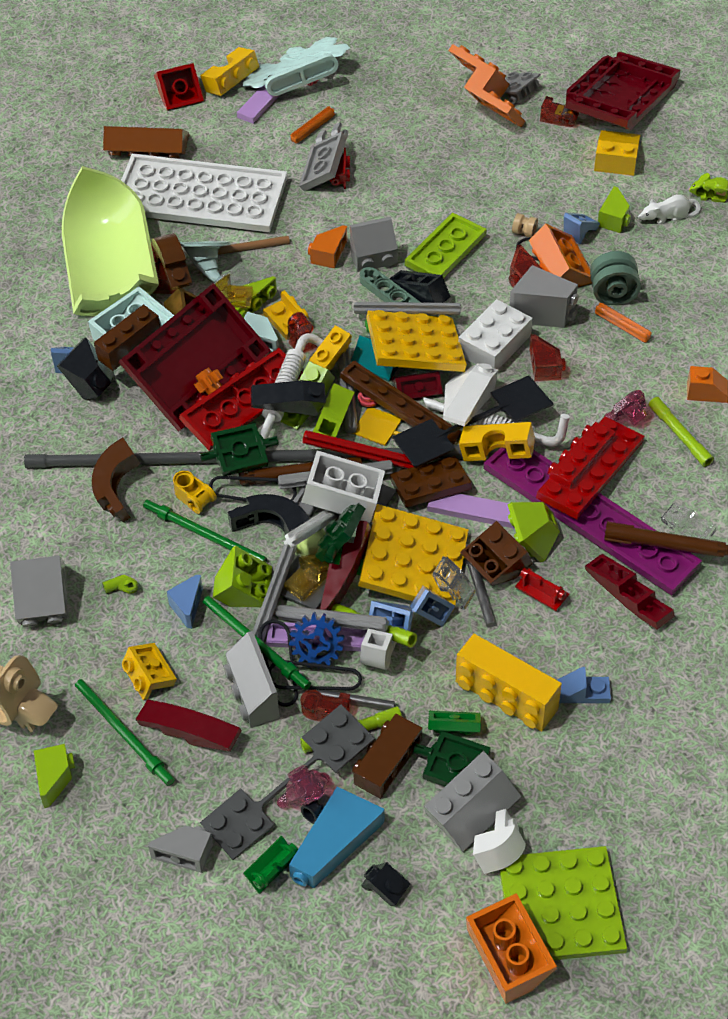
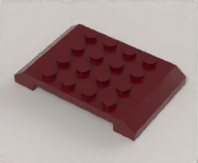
M212 283L118 363L179 432L185 427L179 419L180 414L196 404V401L201 396H208L205 391L199 393L194 386L198 382L195 376L208 367L212 372L218 369L223 377L219 382L224 385L235 373H242L250 363H257L271 350L219 288Z

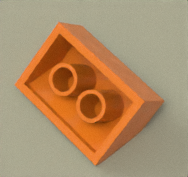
M545 224L529 239L532 252L540 261L539 266L541 269L576 283L578 287L592 283L590 267L572 235Z
M517 893L466 917L467 931L505 1004L532 992L557 969L553 958Z

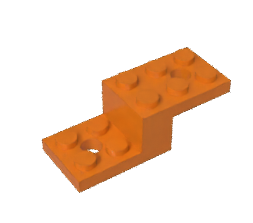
M452 44L448 51L463 66L474 72L464 88L479 103L521 128L526 122L521 117L522 113L514 108L515 105L508 100L502 101L500 99L510 85L505 80L506 75L499 71V68L493 63H485V60L478 54L474 56L470 54L466 47L462 45L457 47Z

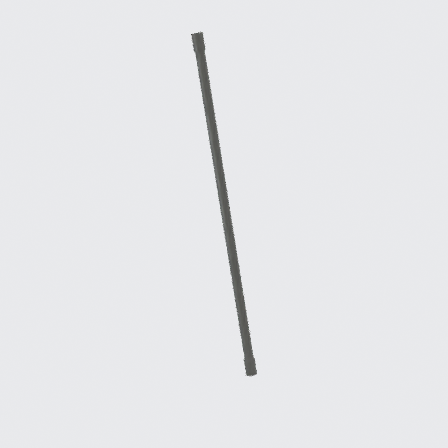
M453 445L455 447L454 451L439 458L444 459L456 456L457 459H463L460 446ZM381 448L404 454L400 448ZM327 449L265 450L268 462L314 461L317 451L341 458L356 457ZM204 452L134 454L140 465L202 463L200 453ZM25 454L24 465L25 468L95 466L101 454ZM210 460V461H206V462H203V463H217V462H216V460Z

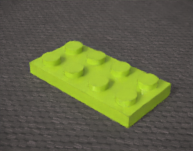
M452 212L405 259V266L416 272L439 274L445 278L486 236L487 229Z

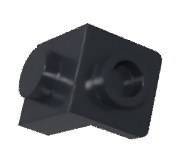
M388 862L378 865L373 864L364 874L366 879L361 884V887L365 890L371 888L390 906H395L410 886V883Z

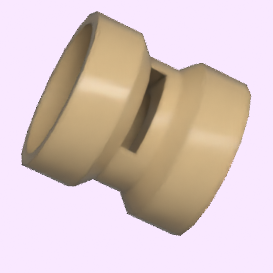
M517 213L513 221L512 233L518 235L522 233L526 237L531 238L536 233L538 218H527L524 214Z

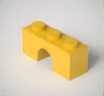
M238 47L226 56L228 65L222 67L212 66L201 74L205 91L222 96L257 70L259 63L255 50Z
M531 422L464 426L459 446L463 461L486 460L488 453L496 448H506L509 459L532 458L535 435Z

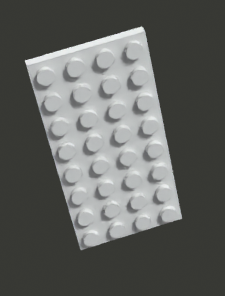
M132 154L121 181L128 185L140 198L146 218L270 232L288 177L287 171Z

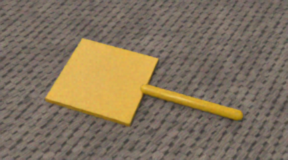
M368 407L357 423L356 432L352 434L385 446L392 435L401 433L395 430L402 419L390 413Z

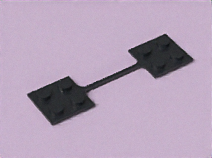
M528 375L490 392L499 406L472 417L465 426L500 411L507 413L513 422L516 423L553 406L554 403ZM430 419L392 436V439L412 465L417 468L454 451L455 447L447 436L464 426L456 424L446 430H442L433 419Z

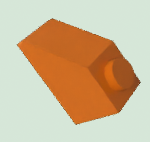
M342 225L316 235L313 243H310L308 247L311 264L335 268L348 241L347 226Z
M690 366L687 380V400L728 403V380L713 367Z

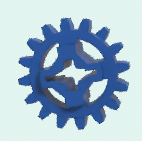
M314 612L311 619L304 615L302 617L303 624L297 621L294 625L297 630H291L290 635L295 639L290 640L289 645L296 647L292 654L300 655L298 662L307 660L308 663L322 664V662H325L327 665H331V657L336 660L339 657L336 650L342 651L344 647L339 643L344 640V635H338L342 627H334L335 619L332 618L330 621H327L325 613L321 618H317V614ZM310 625H316L315 629L311 631H304L306 627ZM325 628L331 632L333 638L327 635ZM315 636L320 637L319 640L321 642L318 645L314 644L313 639ZM301 643L306 645L308 653L303 649ZM323 650L329 651L325 655L317 656Z

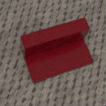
M439 371L392 377L396 388L412 399L443 394Z

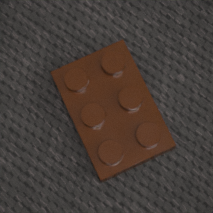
M456 456L426 463L417 468L402 469L390 474V480L405 508L472 490V482Z

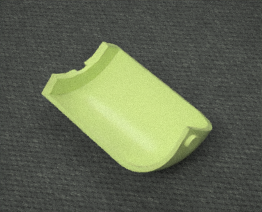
M82 166L66 199L62 218V241L73 314L96 316L137 287L142 288L151 295L158 287L159 282L145 210L140 198L128 185L118 178L105 172Z

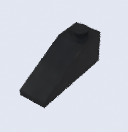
M400 270L389 278L421 303H444L451 297L443 276L439 274Z
M299 380L251 386V408L317 416L326 403L325 383Z

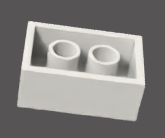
M496 299L458 337L464 358L474 364L486 363L491 365L492 368L499 369L531 336L533 318Z
M317 451L302 503L342 514L350 505L360 503L366 508L360 520L370 523L378 501L385 471Z

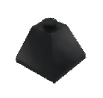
M86 337L57 365L58 369L84 400L99 397L112 383L113 371L98 360L94 346Z

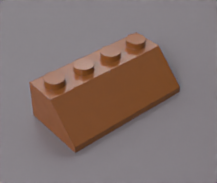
M104 126L103 150L109 152L110 156H121V152L129 153V156L132 154L141 155V153H148L149 156L160 157V154H168V158H180V154L185 155L189 132L184 129Z

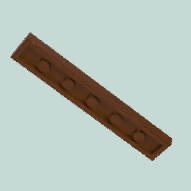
M353 361L340 373V379L413 427L430 419H433L442 430L453 426L356 361ZM457 430L450 433L447 438L454 444L461 437L462 431Z

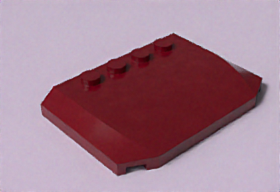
M617 52L616 57L607 55L602 57L567 89L565 108L632 130L675 88L681 70L624 52Z

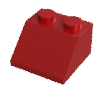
M194 63L158 71L154 74L158 92L166 110L204 101Z

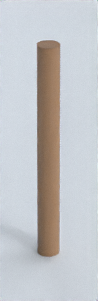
M289 236L220 246L218 255L290 244Z

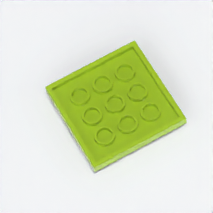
M606 846L522 854L513 864L499 870L503 898L505 899L517 893L553 960L627 952Z

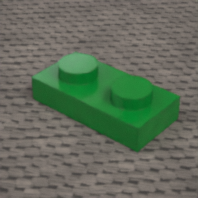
M429 710L428 730H433L436 733H441V731H459L466 735L480 732L481 713Z

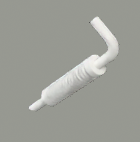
M312 333L302 335L298 339L295 349L288 350L275 383L297 381L306 360V355L303 353L306 344L312 343L319 347L324 340ZM263 409L262 415L266 418L260 431L263 439L268 438L274 422L281 421L284 412Z
M423 398L428 408L443 412L444 403ZM480 409L474 416H476V415H478V414H480V413H483V412H485V411H483V410ZM492 414L470 424V426L514 422L512 419ZM561 414L558 431L553 437H547L534 432L535 442L549 447L560 445L565 440L570 416L568 414Z

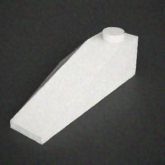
M477 363L466 369L465 372L452 377L445 385L443 420L465 426L492 396L490 392L495 390L499 370L492 368L491 365L486 363Z

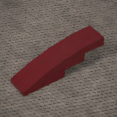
M359 521L354 543L346 542L343 545L340 564H329L320 609L331 611L335 604H339L352 584L365 555L371 532L367 521Z
M601 554L585 565V570L628 610L656 630L675 617L674 609L657 600L655 591L637 581L636 573L608 556Z
M147 699L135 719L141 726L160 729L166 736L184 738L190 745L231 752L242 732L240 727L204 713Z

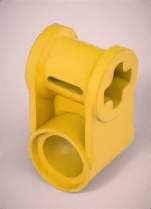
M183 470L174 475L175 496L196 514H200L204 506L217 499L214 490L209 485L200 481L191 472Z

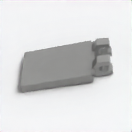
M341 123L333 126L331 136L325 138L326 130L318 133L316 144L311 146L299 184L303 191L335 178L348 137L346 129L341 131Z

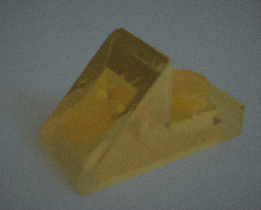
M227 274L215 283L234 307L250 308L253 296L252 286L231 285L230 274Z
M315 555L300 556V568L284 583V588L301 601H304L327 578L330 563L326 561L321 562Z

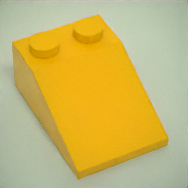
M601 130L596 150L594 171L634 176L640 134Z

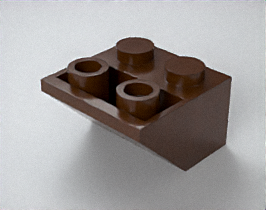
M497 521L460 552L492 586L516 579L520 576L523 568L528 569L533 564L529 553Z

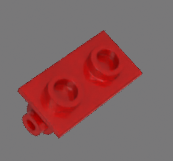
M346 147L341 155L335 178L330 179L333 185L344 184V189H346V181H350V169H346L350 168V156H346Z
M523 568L520 573L522 578L515 585V588L555 611L570 595V593L563 590L562 586L559 587L545 580L540 575L534 573L531 568Z

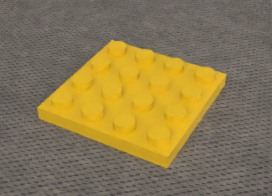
M383 310L367 311L366 319L377 366L465 372L467 364L461 344L458 342V334L452 317L446 315L430 316L424 313H393Z
M377 504L374 510L371 532L358 586L413 601L421 587L425 586L455 605L464 559L460 552L466 547L469 529Z

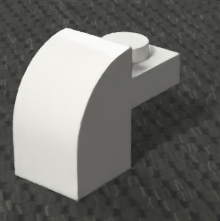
M368 628L361 644V664L387 670L396 642L392 641L393 634Z
M506 809L496 811L495 830L475 835L473 856L484 874L513 864L525 849L526 843L519 833L517 821L515 818L511 819Z

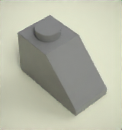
M185 825L150 841L148 848L152 859L202 873L213 847L211 832L200 826L193 828Z

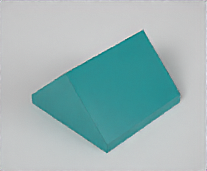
M359 335L351 361H356L381 379L389 382L399 367L377 366L371 337Z

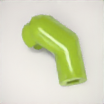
M120 575L102 582L106 593L118 589L131 594L138 590V582L127 575Z

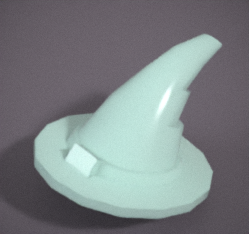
M229 241L180 242L181 247L187 252L193 264L208 279L221 285L226 283L217 271L216 260L218 259V249L220 246L231 245Z

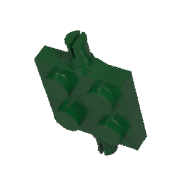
M256 423L211 433L213 450L200 453L202 463L216 460L223 477L268 467L265 450L267 447L278 446L279 442L277 436L263 439L258 432Z
M360 503L350 505L342 512L338 521L332 520L325 529L327 534L317 544L319 549L315 557L321 562L332 563L340 548L352 538L366 508Z
M441 731L437 742L431 748L416 743L413 754L427 758L423 779L446 786L483 751L489 756L491 747Z

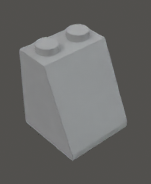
M532 265L510 291L509 306L532 317V325L565 328L569 321H574L577 315L575 307L579 299L577 294L578 284Z
M60 555L10 561L15 620L19 624L22 623L24 627L38 625L37 621L47 620V623L53 624L62 622V618H68L66 565Z

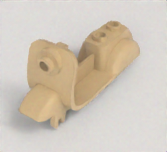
M21 655L11 658L5 667L0 665V724L9 726L15 720L23 729L27 727L30 732H33L35 725L42 726L47 723L57 709L58 704L46 694L37 690L41 684L40 678L29 660Z

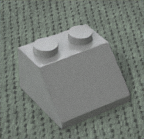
M391 217L350 225L351 257L357 272H360L365 267L380 268L398 264V248Z

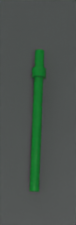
M148 499L143 504V508L157 514V517L164 521L170 520L229 550L237 546L265 563L267 562V557L173 512V509L166 505L160 506Z
M206 596L204 598L203 604L243 637L246 633L250 632L246 626L212 597ZM255 635L261 653L281 670V674L289 681L293 680L303 690H308L311 682L299 673V668L292 662L288 663Z
M83 679L78 680L75 683V687L146 763L145 767L153 775L156 774L166 786L172 785L175 778L164 768V763L161 759L149 752Z

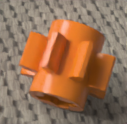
M208 367L195 376L198 382L194 386L199 393L205 391L209 395L222 386L219 381L223 377L218 369L212 372Z

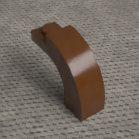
M171 233L152 238L151 245L157 263H162L171 291L191 286L192 280L186 265V258L176 234Z
M123 437L110 445L96 462L92 473V490L103 510L108 509L114 518L118 516L122 522H125L131 517L120 502L117 489L122 477L140 465V462Z

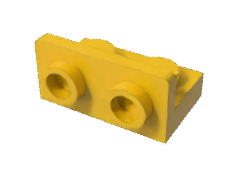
M285 290L281 292V301L263 309L264 316L268 318L286 340L305 331L302 328V321L304 320V315L309 320V315L304 308L301 309L295 298L290 296Z
M335 325L309 361L330 371L352 342L351 334Z
M155 643L128 647L122 661V667L143 700L148 699L154 689L175 685L177 678Z

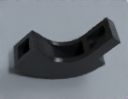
M258 494L246 497L247 505L227 512L232 532L255 524L269 523L281 528L286 535L309 520L306 512L297 503L286 497L273 494Z

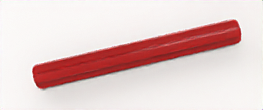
M308 430L303 434L302 443L376 462L390 460L393 466L409 469L414 467L405 454Z

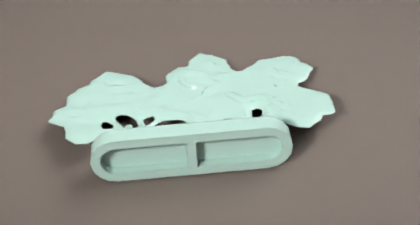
M325 37L314 42L310 48H289L286 52L287 54L280 58V63L260 64L257 70L245 78L246 80L242 83L243 87L261 88L265 85L270 95L279 96L333 74L338 68V61L335 57L342 56L350 47L347 44L333 45L336 43L337 38Z

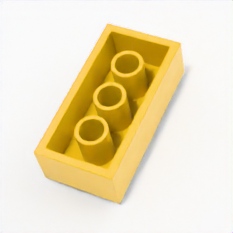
M474 633L457 653L455 682L462 689L471 690L478 694L483 701L497 705L505 714L509 716L514 715L521 719L529 728H536L542 732L558 711L562 683Z

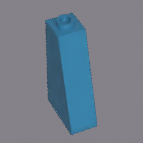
M336 787L289 864L292 880L300 886L308 885L315 888L383 825L385 809L340 787Z

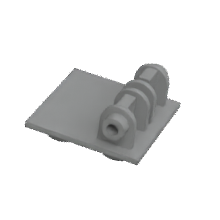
M517 71L507 74L505 80L510 85L504 94H509V102L518 104L523 98H526L536 90L539 85L537 78L541 74L532 72L518 73Z

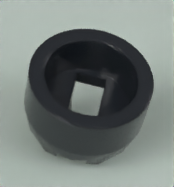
M314 800L301 807L303 817L312 824L315 823L324 808L323 804L318 805V800Z

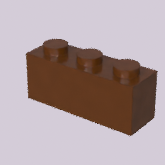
M143 304L93 342L98 360L112 371L121 366L118 362L161 327L159 315Z
M395 714L391 721L387 720L382 726L378 739L368 746L365 757L355 763L352 769L354 785L381 799L412 756L415 744L422 742L423 728L398 714Z

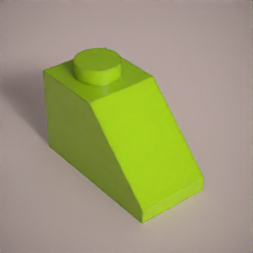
M616 186L612 188L599 210L598 222L601 228L621 233L624 226L628 227L631 220V215H629L630 205Z
M65 744L33 750L39 793L44 808L52 805L72 779L71 769L75 768L73 753L67 752Z

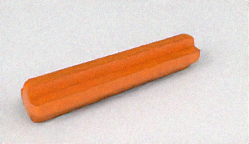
M327 106L291 133V141H294L296 144L301 142L334 117L335 110Z
M599 303L596 306L595 314L644 343L650 340L652 335L650 330L604 303Z

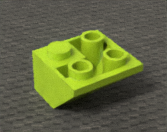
M511 502L507 504L510 511L508 519L516 531L514 534L515 540L525 547L530 557L534 556L540 563L544 562L560 532L554 513L544 502Z
M234 546L215 576L213 598L229 607H262L271 582L272 566Z

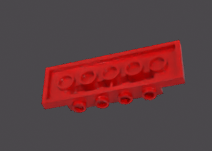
M277 348L257 363H250L245 371L240 374L238 372L235 373L224 385L221 383L222 386L208 396H201L196 401V404L180 414V421L210 451L213 449L211 433L247 425L262 415L263 409L251 408V386L275 383L286 354L280 348ZM301 371V373H300L299 378H298L297 381H299V379H300V377H301V375H302V373H303L302 371Z
M606 416L599 423L595 422L592 426L587 424L583 429L582 437H575L570 450L565 449L561 453L559 463L553 462L547 472L550 475L549 479L537 491L536 499L577 520L644 441V435Z

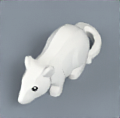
M674 195L659 203L651 199L649 205L644 208L638 218L641 220L659 218L657 220L658 224L665 223L666 219H671V221L675 222L683 218L695 217L700 213L701 207L696 199L688 200L684 195ZM691 206L696 208L695 211L688 213Z

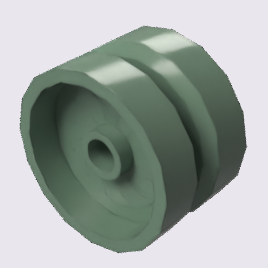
M610 251L597 257L591 264L590 276L593 293L596 300L605 305H623L635 299L639 294L641 282L638 275V267L635 258L629 253Z

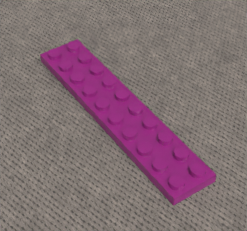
M500 448L484 462L483 469L530 501L542 502L536 499V494L549 479L550 475L547 472L553 462L534 449L532 458L509 459L506 448ZM600 493L577 520L545 503L557 519L671 596L701 566L702 560L690 552L604 540L607 521L633 525L635 528L657 530Z

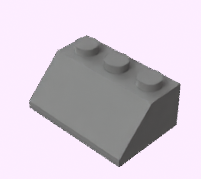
M250 631L226 653L227 664L223 665L227 679L232 678L234 684L231 685L234 699H240L242 704L238 706L242 720H248L250 728L280 719L276 688L253 631Z
M483 751L436 794L424 808L426 815L464 852L474 843L475 835L486 832L495 823L496 811L503 809L508 811L521 799V795L502 769Z

